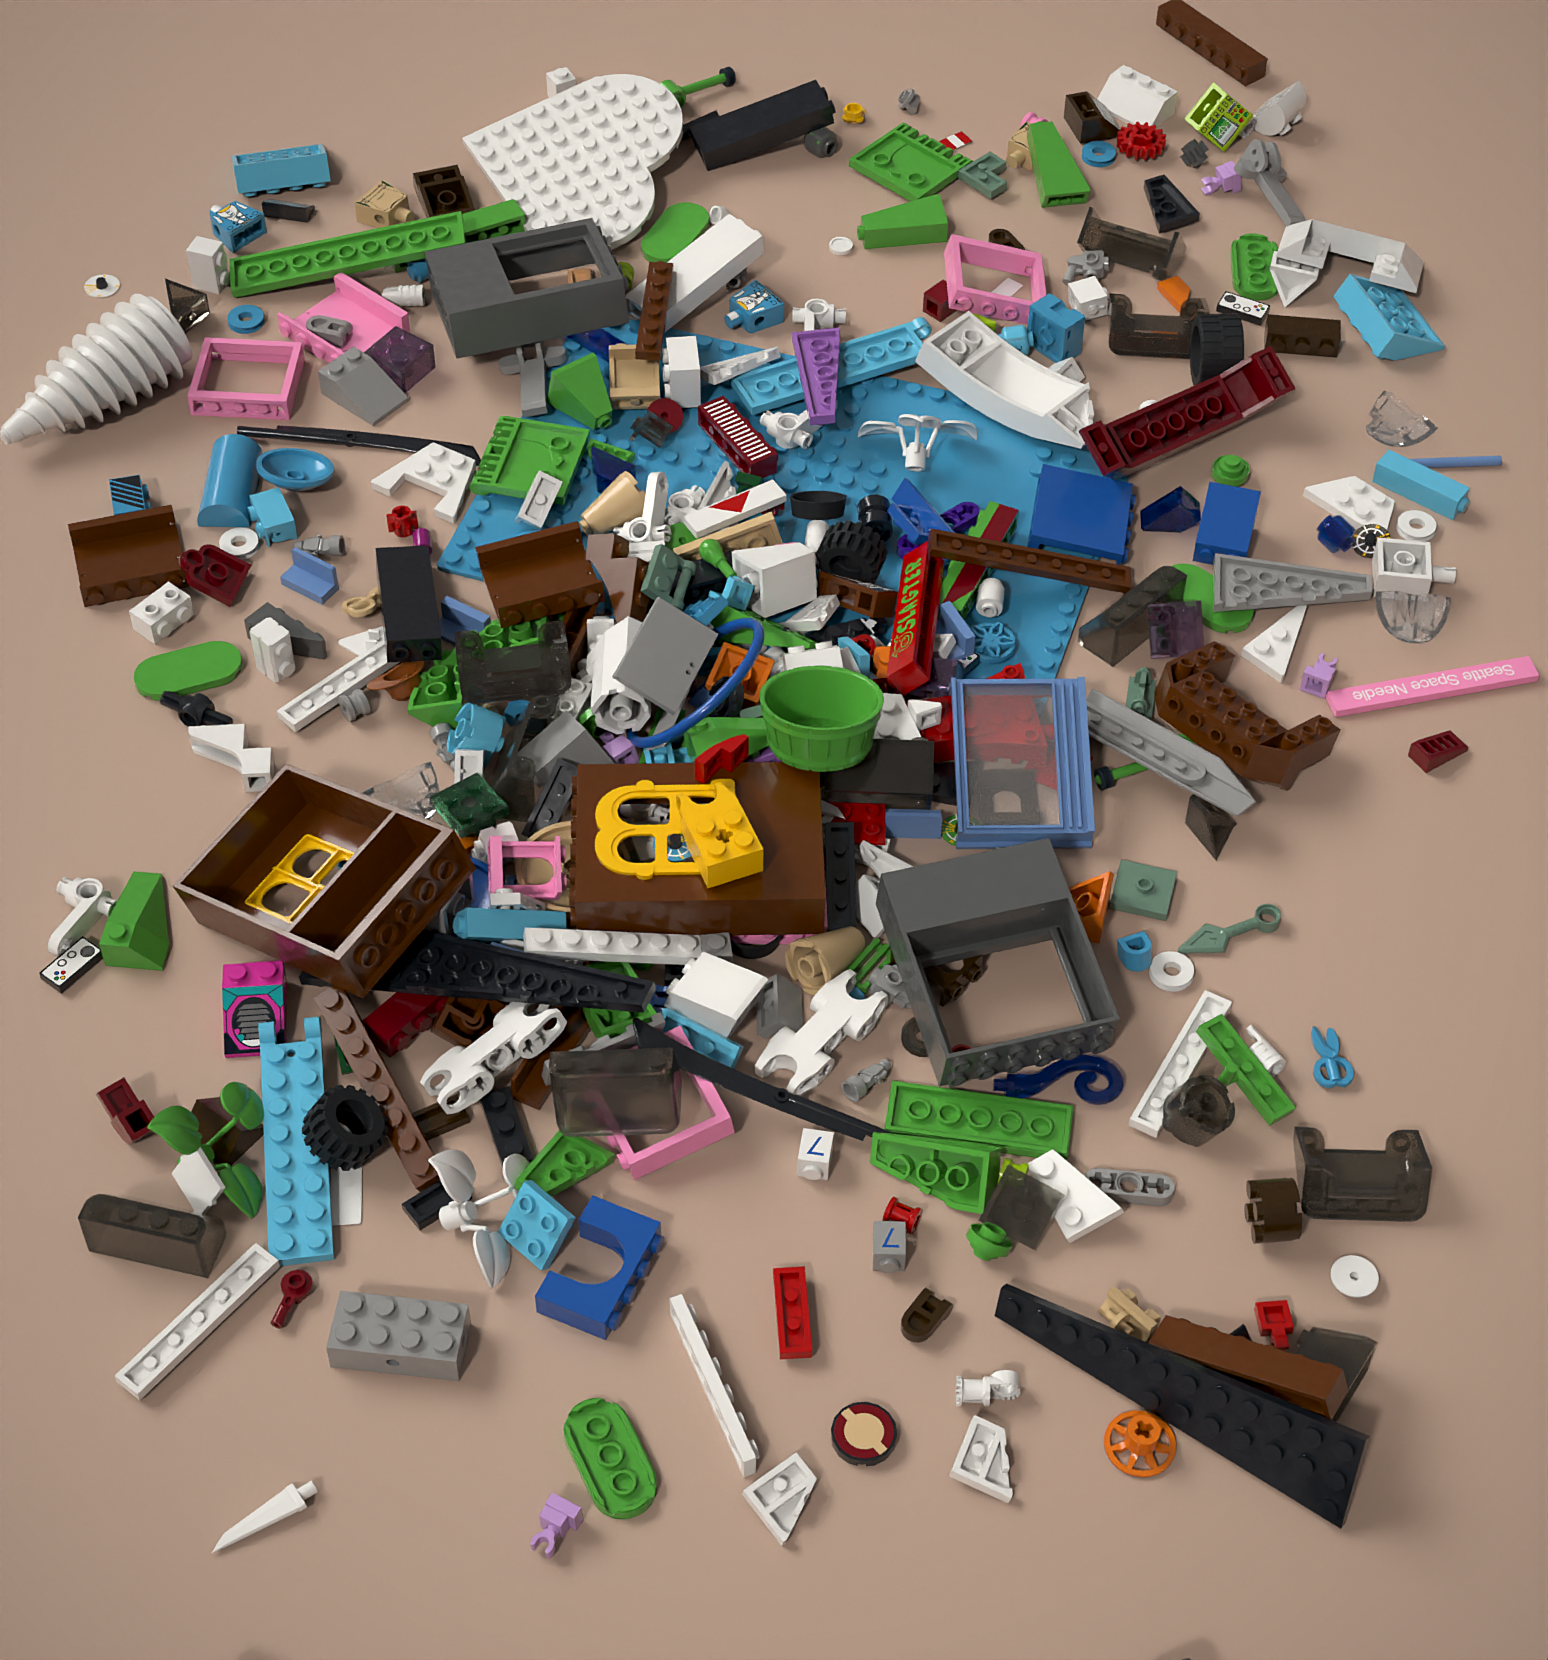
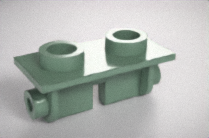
M1141 667L1136 672L1135 677H1129L1126 707L1152 720L1156 680L1151 679L1152 674L1148 668Z

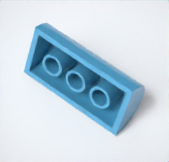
M228 434L221 436L214 442L197 517L198 526L250 527L251 520L247 507L251 506L249 495L257 493L260 474L257 472L256 462L258 457L263 454L261 447L253 439L240 434Z

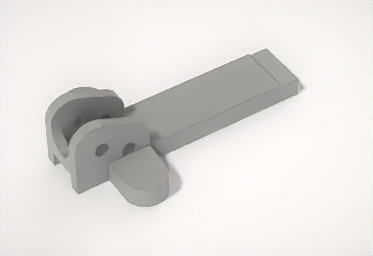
M1254 139L1235 165V172L1243 178L1255 180L1286 226L1306 221L1302 212L1281 184L1286 178L1287 172L1281 167L1277 144L1271 141L1264 144L1262 140Z
M544 341L516 346L517 354L504 356L498 361L500 371L504 375L520 373L521 411L523 418L548 413L546 368L558 366L567 361L565 348L562 346L545 348ZM536 346L538 358L527 360L525 348Z

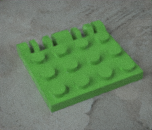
M901 123L849 159V167L905 199L914 201L932 196L958 178V170L972 163L973 160L963 157L960 153L952 157L953 149L946 148L944 144L933 138L929 139V136L926 134L918 137L919 132L917 129H912L908 124Z
M500 416L493 431L494 436L491 437L479 464L480 470H477L470 484L471 492L483 496L493 493L525 499L535 476L540 470L562 481L553 503L564 505L589 442L590 429Z

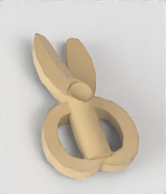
M378 586L369 591L366 597H353L344 601L341 604L343 612L350 614L352 617H362L374 612L376 607H380Z

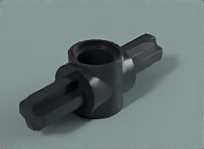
M164 691L161 695V705L177 711L179 719L187 727L233 724L231 717L215 711L213 702L204 694L196 693L194 696L187 695L182 697L173 692Z

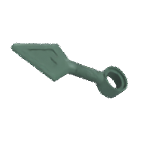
M1262 904L1255 910L1253 918L1232 926L1221 928L1205 923L1178 948V952L1181 954L1224 953L1229 938L1256 928L1264 933L1276 931L1280 925L1281 912L1272 904ZM1269 914L1275 918V921L1264 922L1260 919V916Z

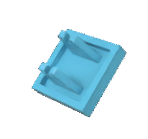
M529 1180L523 1182L498 1232L540 1270L549 1269L563 1240L567 1238L569 1229L573 1227L572 1223L576 1217L536 1183Z

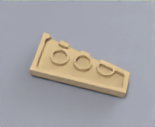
M769 512L673 548L674 553L684 560L694 561L702 559L699 554V547L706 539L717 540L721 544L723 552L774 546L783 542L773 514Z

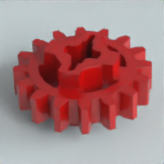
M1136 122L1134 125L1127 123V128L1122 126L1121 131L1117 133L1116 147L1120 148V153L1126 152V157L1134 156V160H1137L1139 157H1142L1143 160H1146L1147 157L1154 159L1155 154L1161 155L1162 150H1165L1166 134H1162V129L1156 130V125L1148 126V122H1145L1144 125H1140L1139 122Z

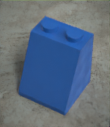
M1209 482L1196 538L1193 561L1213 565L1215 553L1247 558L1261 491Z

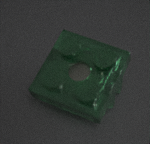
M478 772L429 797L430 805L454 829L460 838H478L480 830L489 827L495 828L496 820L509 814L508 805Z

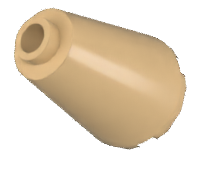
M625 471L620 474L580 515L582 521L579 522V525L586 535L605 534L613 531L615 527H623L626 522L643 517L646 494L643 490L640 491L636 486L638 482L629 472Z
M849 926L797 939L789 944L790 949L785 953L788 972L794 982L799 980L804 985L801 988L804 992L815 995L828 981L843 973L864 951V935L855 927Z

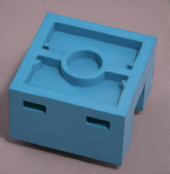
M1051 293L1029 306L1027 332H1032L1034 346L1032 348L1055 363L1070 357L1074 359L1081 354L1085 316L1075 309L1069 310L1062 300Z

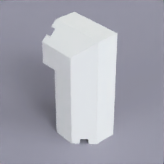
M629 616L605 631L587 655L586 671L590 676L593 674L591 712L595 715V722L598 727L615 734L625 733V729L632 728V732L639 731L651 717V701L612 678L643 623Z

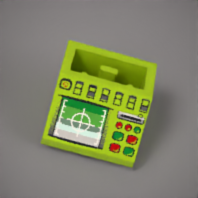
M1213 82L1184 119L1225 152L1254 115Z

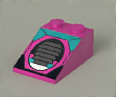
M282 961L224 964L222 1001L225 1058L260 1056L258 1023L274 1021L277 1044L286 1043L287 978L284 963Z

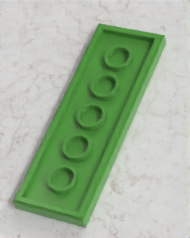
M892 1081L884 1129L899 1135L1001 1147V1153L1038 1158L1053 1149L1067 1161L1074 1105Z

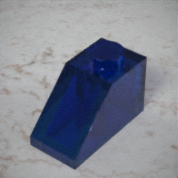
M594 446L591 448L592 471L598 493L601 494L625 471L629 472L636 479L635 465Z
M1179 486L1140 510L1141 529L1151 532L1181 533L1201 521L1200 502L1182 486Z

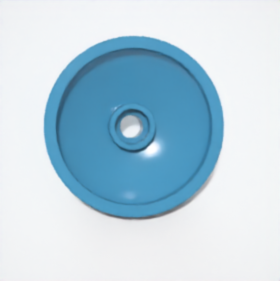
M279 448L261 454L256 462L257 472L263 479L279 488L294 492L306 491L322 486L334 474V465L327 457L306 449Z

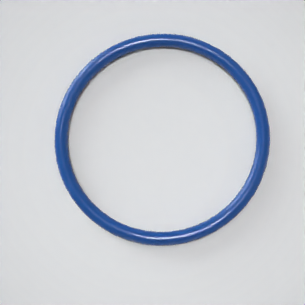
M740 618L713 629L718 634L716 640L741 629H751L753 631L752 644L739 667L709 700L671 728L649 737H639L637 731L632 732V728L626 729L627 739L630 740L632 745L638 748H651L664 744L688 731L716 709L741 683L758 658L765 638L763 625L753 618Z

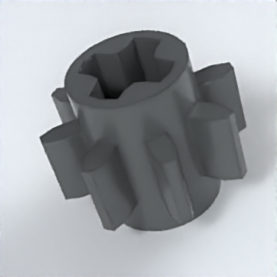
M1193 139L1181 148L1184 154L1180 158L1186 166L1191 163L1195 168L1208 158L1205 152L1209 149L1202 140L1198 143Z

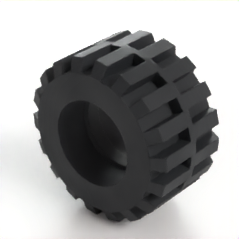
M836 522L835 525L832 524L826 531L816 552V567L820 569L819 571L874 584L887 558L886 544L884 540H880L881 536L877 532L874 533L871 527H865L860 522Z
M337 1085L334 1089L326 1090L307 1112L303 1120L305 1125L302 1127V1134L306 1135L304 1138L305 1145L311 1147L309 1152L313 1156L317 1155L320 1158L319 1162L322 1164L328 1163L330 1168L335 1170L341 1167L342 1171H349L351 1168L356 1170L365 1165L385 1142V1136L389 1131V1128L386 1126L388 1118L382 1114L384 1111L382 1105L376 1104L375 1101L377 1099L371 1095L369 1097L366 1095L365 1090L361 1088L355 1090V1087L352 1085H348L346 1088L343 1085ZM339 1122L344 1124L352 1133L346 1131Z

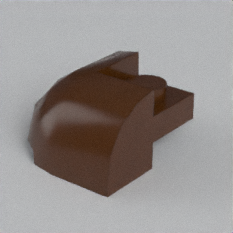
M448 997L440 1013L437 1015L430 1032L454 1046H464L467 1048L493 1028L495 1016L506 1005L496 1000L487 1001L484 999Z

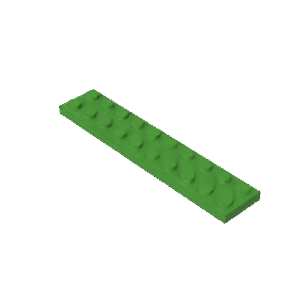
M458 211L229 259L231 293L233 298L333 278L338 273L347 275L425 259L424 252L466 243L462 213Z

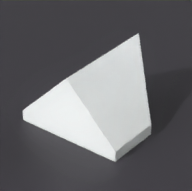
M1274 251L1270 272L1285 308L1317 280L1319 268L1276 257L1277 251Z

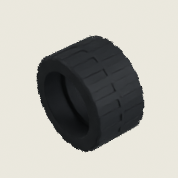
M1237 313L1197 314L1194 317L1190 337V372L1193 385H1197L1220 375L1244 360V331L1241 317Z

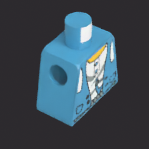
M233 201L223 208L219 205H214L210 209L209 215L213 234L232 253L267 233L264 213L240 202Z
M754 280L731 296L729 300V314L724 316L725 324L730 329L740 325L748 333H755L784 322V302L760 282Z

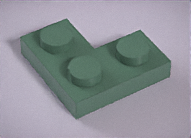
M988 152L958 170V178L992 199L1007 189V181L997 176V174L1006 169L1007 162L994 153Z

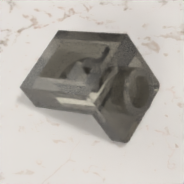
M648 410L643 418L638 416L630 427L634 432L629 439L634 441L639 434L660 448L673 426Z

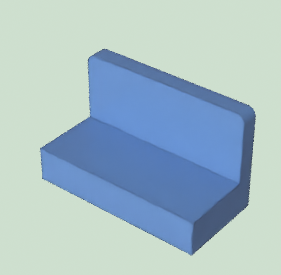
M295 547L291 550L293 565L280 577L281 584L323 605L339 590L336 568Z
M446 596L441 601L442 618L439 620L441 638L448 643L457 646L460 644L459 639L473 630H476L478 633L491 624L489 615L449 596Z
M950 601L940 604V616L937 620L935 634H953L956 640V644L948 657L942 661L944 664H949L974 655V633Z
M885 809V838L941 839V810Z

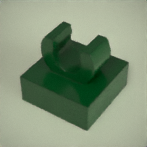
M738 471L735 482L739 486L736 494L765 482L762 477Z

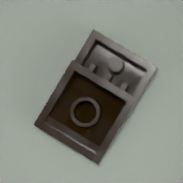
M458 164L413 173V186L427 218L461 211L462 214L475 211L464 176H461Z

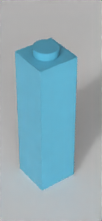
M1388 450L1376 463L1372 482L1451 520H1454L1460 512L1464 513L1470 503V499L1467 498L1470 487L1396 452Z
M467 907L456 913L453 921V930L458 938L491 944V942L500 944L503 940L515 939L524 941L523 933L525 927L566 929V912Z

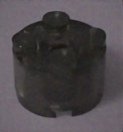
M1200 1075L1188 1079L1170 1092L1164 1101L1162 1118L1164 1129L1188 1145L1200 1147L1227 1129L1234 1120L1235 1105L1234 1101L1230 1102L1227 1095L1229 1093L1228 1089L1222 1082L1212 1076Z

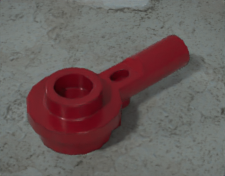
M304 1270L290 1271L282 1278L280 1285L284 1297L270 1322L273 1327L281 1329L294 1304L301 1303L312 1291V1277Z

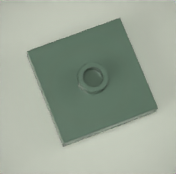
M1121 859L1109 909L1166 921L1177 871Z

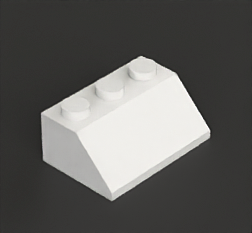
M1122 65L1109 76L1097 100L1107 107L1113 117L1125 123L1134 125L1136 122H1139L1140 125H1144L1145 122H1148V126L1156 125L1157 128L1175 114L1178 91L1130 67Z

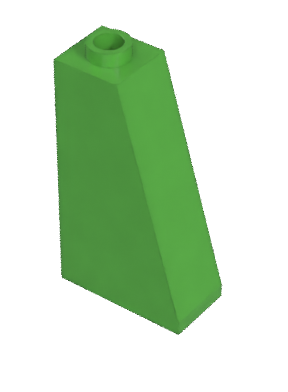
M1038 121L1030 124L1026 137L1041 208L1087 203L1090 187L1053 122Z
M940 194L862 215L861 226H857L858 240H862L864 249L947 242L948 220Z

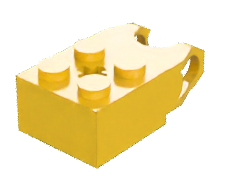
M720 781L714 783L715 800L709 804H696L683 793L676 795V805L681 817V832L707 888L763 871V847L736 795Z

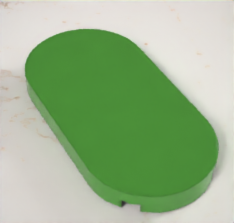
M688 202L677 203L668 207L641 241V250L645 259L649 262L663 261L667 263L703 235L709 227V214L707 210L698 204Z
M1256 233L1244 234L1240 236V239H1235L1232 242L1230 251L1232 285L1234 290L1243 297L1252 300H1267L1278 293L1270 272L1273 253L1278 251V246L1273 240L1272 243L1268 241V237Z
M1175 564L1169 566L1161 573L1159 580L1161 596L1210 629L1220 633H1226L1227 631L1237 633L1250 626L1254 609L1213 612V575L1202 568L1192 564Z
M210 641L147 658L137 666L134 672L135 687L140 695L144 697L146 695L151 697V700L160 701L164 691L184 696L222 686L236 678V674L242 669V658L239 650L234 645L224 641Z
M591 1398L578 1403L569 1412V1417L564 1424V1440L592 1502L600 1512L615 1519H630L644 1513L651 1506L656 1496V1474L626 1412L618 1404L605 1402V1399Z

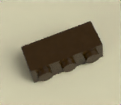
M1267 315L1264 331V349L1272 346L1275 353L1337 358L1341 341V320Z

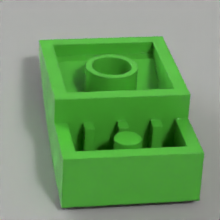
M598 961L586 965L587 967L638 978L628 962ZM650 1002L644 1013L581 1008L596 1039L607 1034L611 1038L617 1037L626 1031V1026L633 1024L634 1017L639 1018L645 1023L652 1022L651 1016L657 1014Z

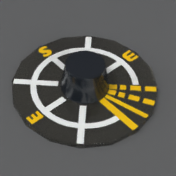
M1363 525L1352 536V548L1358 555L1364 558H1373L1377 538L1390 539V534L1380 525Z

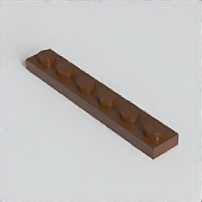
M663 261L649 262L635 349V359L660 361L673 278V263H665Z

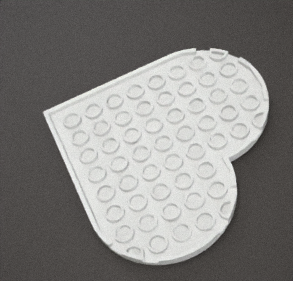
M612 74L596 76L471 133L463 137L462 140L464 146L502 200L505 202L514 199L525 214V231L593 218L596 226L600 225L602 236L605 235L607 245H610L612 250L634 238L641 231V226L646 220H650L655 207V188L650 172L664 164L670 158L669 154L674 148H678L683 135V116L675 96L658 82L637 75Z

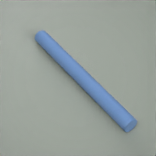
M1500 455L1410 459L1427 468L1500 466L1502 463Z

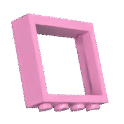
M951 234L944 251L949 308L1028 325L1029 306L1046 295L1041 253ZM961 262L1030 277L1032 301L963 287Z
M205 337L187 396L191 415L290 420L305 362L302 342ZM212 360L289 364L281 395L204 391L203 389Z
M681 1026L663 1033L693 1049ZM638 1045L581 1071L585 1083L580 1085L587 1102L593 1100L596 1105L592 1110L599 1125L605 1123L608 1129L604 1131L610 1147L617 1146L620 1152L616 1157L623 1170L629 1169L634 1180L735 1133L731 1117L712 1082L688 1072L712 1118L634 1154L600 1086L659 1059L638 1049Z

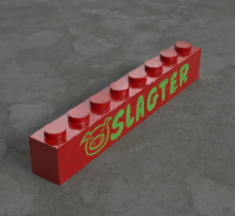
M928 541L903 556L886 675L891 687L897 688L903 696L930 680L944 558L928 556Z

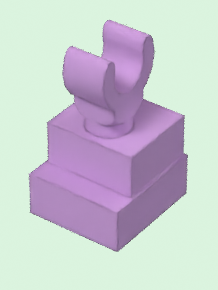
M1233 161L1216 167V178L1204 177L1201 179L1202 183L1206 186L1201 188L1205 195L1212 194L1219 187L1224 192L1229 190L1232 193L1241 191V176L1235 172Z
M1321 653L1314 667L1307 666L1304 670L1299 690L1325 699L1326 693L1332 685L1337 658H1334L1332 662H1325L1323 660L1324 653Z
M606 731L599 736L604 742V751L615 764L639 763L635 746L623 734L616 739L610 731Z
M551 1493L539 1514L543 1531L535 1534L532 1538V1550L535 1551L540 1543L546 1542L549 1544L545 1550L546 1557L551 1558L555 1552L557 1536L563 1539L569 1528L577 1531L583 1521L581 1507Z

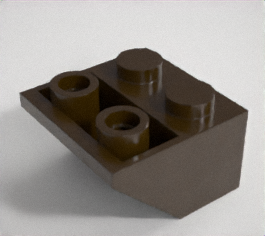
M1087 91L1066 95L1064 119L1080 144L1117 137V133L1121 129L1103 103Z

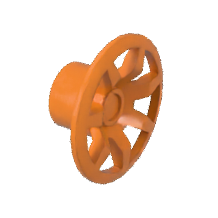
M1135 1410L1118 1415L1109 1423L1104 1434V1448L1109 1460L1119 1470L1134 1477H1152L1162 1473L1171 1465L1176 1453L1175 1436L1170 1427L1161 1418L1146 1411ZM1130 1419L1127 1428L1119 1425L1123 1420ZM1114 1430L1118 1435L1124 1437V1440L1111 1446L1110 1435ZM1162 1431L1165 1432L1170 1447L1159 1442ZM1129 1450L1131 1454L1128 1465L1122 1464L1115 1457L1114 1453H1122ZM1153 1451L1169 1454L1166 1461L1160 1466L1156 1464ZM1139 1456H1144L1145 1462L1151 1470L1141 1471L1133 1469Z

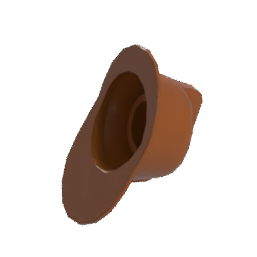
M424 661L402 662L387 673L370 681L367 684V689H385L392 699L406 701L410 699L413 688L418 687L422 681L421 670L425 663Z

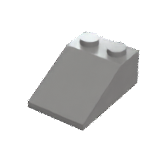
M354 346L318 371L321 394L372 426L378 424L409 401L408 396L370 356Z

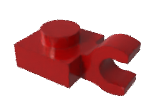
M1288 1301L1255 1302L1254 1312L1260 1337L1270 1336L1272 1346L1282 1351L1289 1349L1286 1335L1293 1333L1294 1325Z

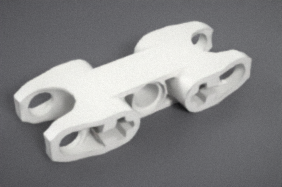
M851 969L844 971L828 981L815 994L810 1003V1009L815 1014L797 1033L785 1026L770 1039L767 1047L755 1064V1074L763 1078L778 1069H789L795 1075L790 1080L786 1089L788 1092L802 1097L810 1090L816 1088L831 1072L835 1061L829 1054L847 1035L856 1042H859L872 1031L888 1004V995L880 991L864 1000L850 997L849 993L857 982L855 978L857 973Z
M512 1002L495 1016L492 1029L467 1048L455 1046L448 1050L424 1073L420 1083L430 1096L439 1095L437 1102L446 1114L457 1113L488 1094L494 1085V1077L518 1058L530 1059L545 1050L562 1033L567 1024L562 1013L557 1008L548 1009L549 1005L539 1004V1007L534 1012L528 1014L527 1007L530 1003ZM556 1017L557 1023L555 1027L551 1030H544L542 1026L549 1019ZM435 1075H444L445 1079L440 1084L434 1087L430 1086V1081ZM459 1091L460 1097L458 1101L453 1105H447L448 1097Z

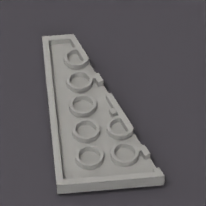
M1215 553L1213 561V612L1370 600L1372 594V577L1367 574Z

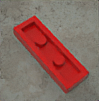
M805 1266L773 1268L780 1360L812 1358Z

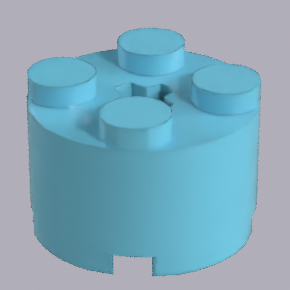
M466 703L454 720L459 722L456 730L450 729L447 739V751L455 756L456 749L485 750V768L494 751L499 752L504 744V737L501 736L506 717L479 705Z

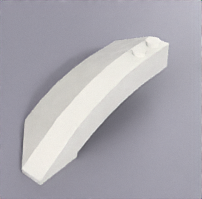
M969 311L923 342L915 362L971 407L1011 429L1034 438L1080 449L1086 445L1078 431L1093 424L1094 411L1092 400H1089V382L1086 384L1080 383L1037 363L1004 341Z

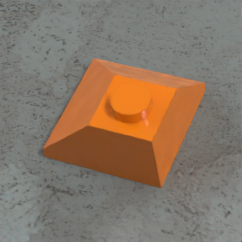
M724 642L705 687L710 691L711 687L723 676L731 677L745 658L748 650ZM762 655L758 656L748 674L741 681L744 688V700L741 710L760 705V690L769 679L775 660Z

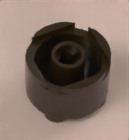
M1286 1177L1247 1180L1246 1191L1250 1203L1244 1205L1246 1222H1252L1253 1224L1251 1226L1253 1243L1285 1242L1300 1239L1302 1233V1213H1297L1296 1203L1300 1202V1196L1295 1180Z

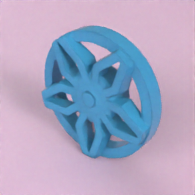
M982 623L973 625L970 628L975 635L974 652L980 655V662L989 664L1000 663L1010 658L1014 653L1015 637L1002 623ZM1009 648L1008 651L1000 655V649ZM978 652H984V653H986L988 656L979 654Z

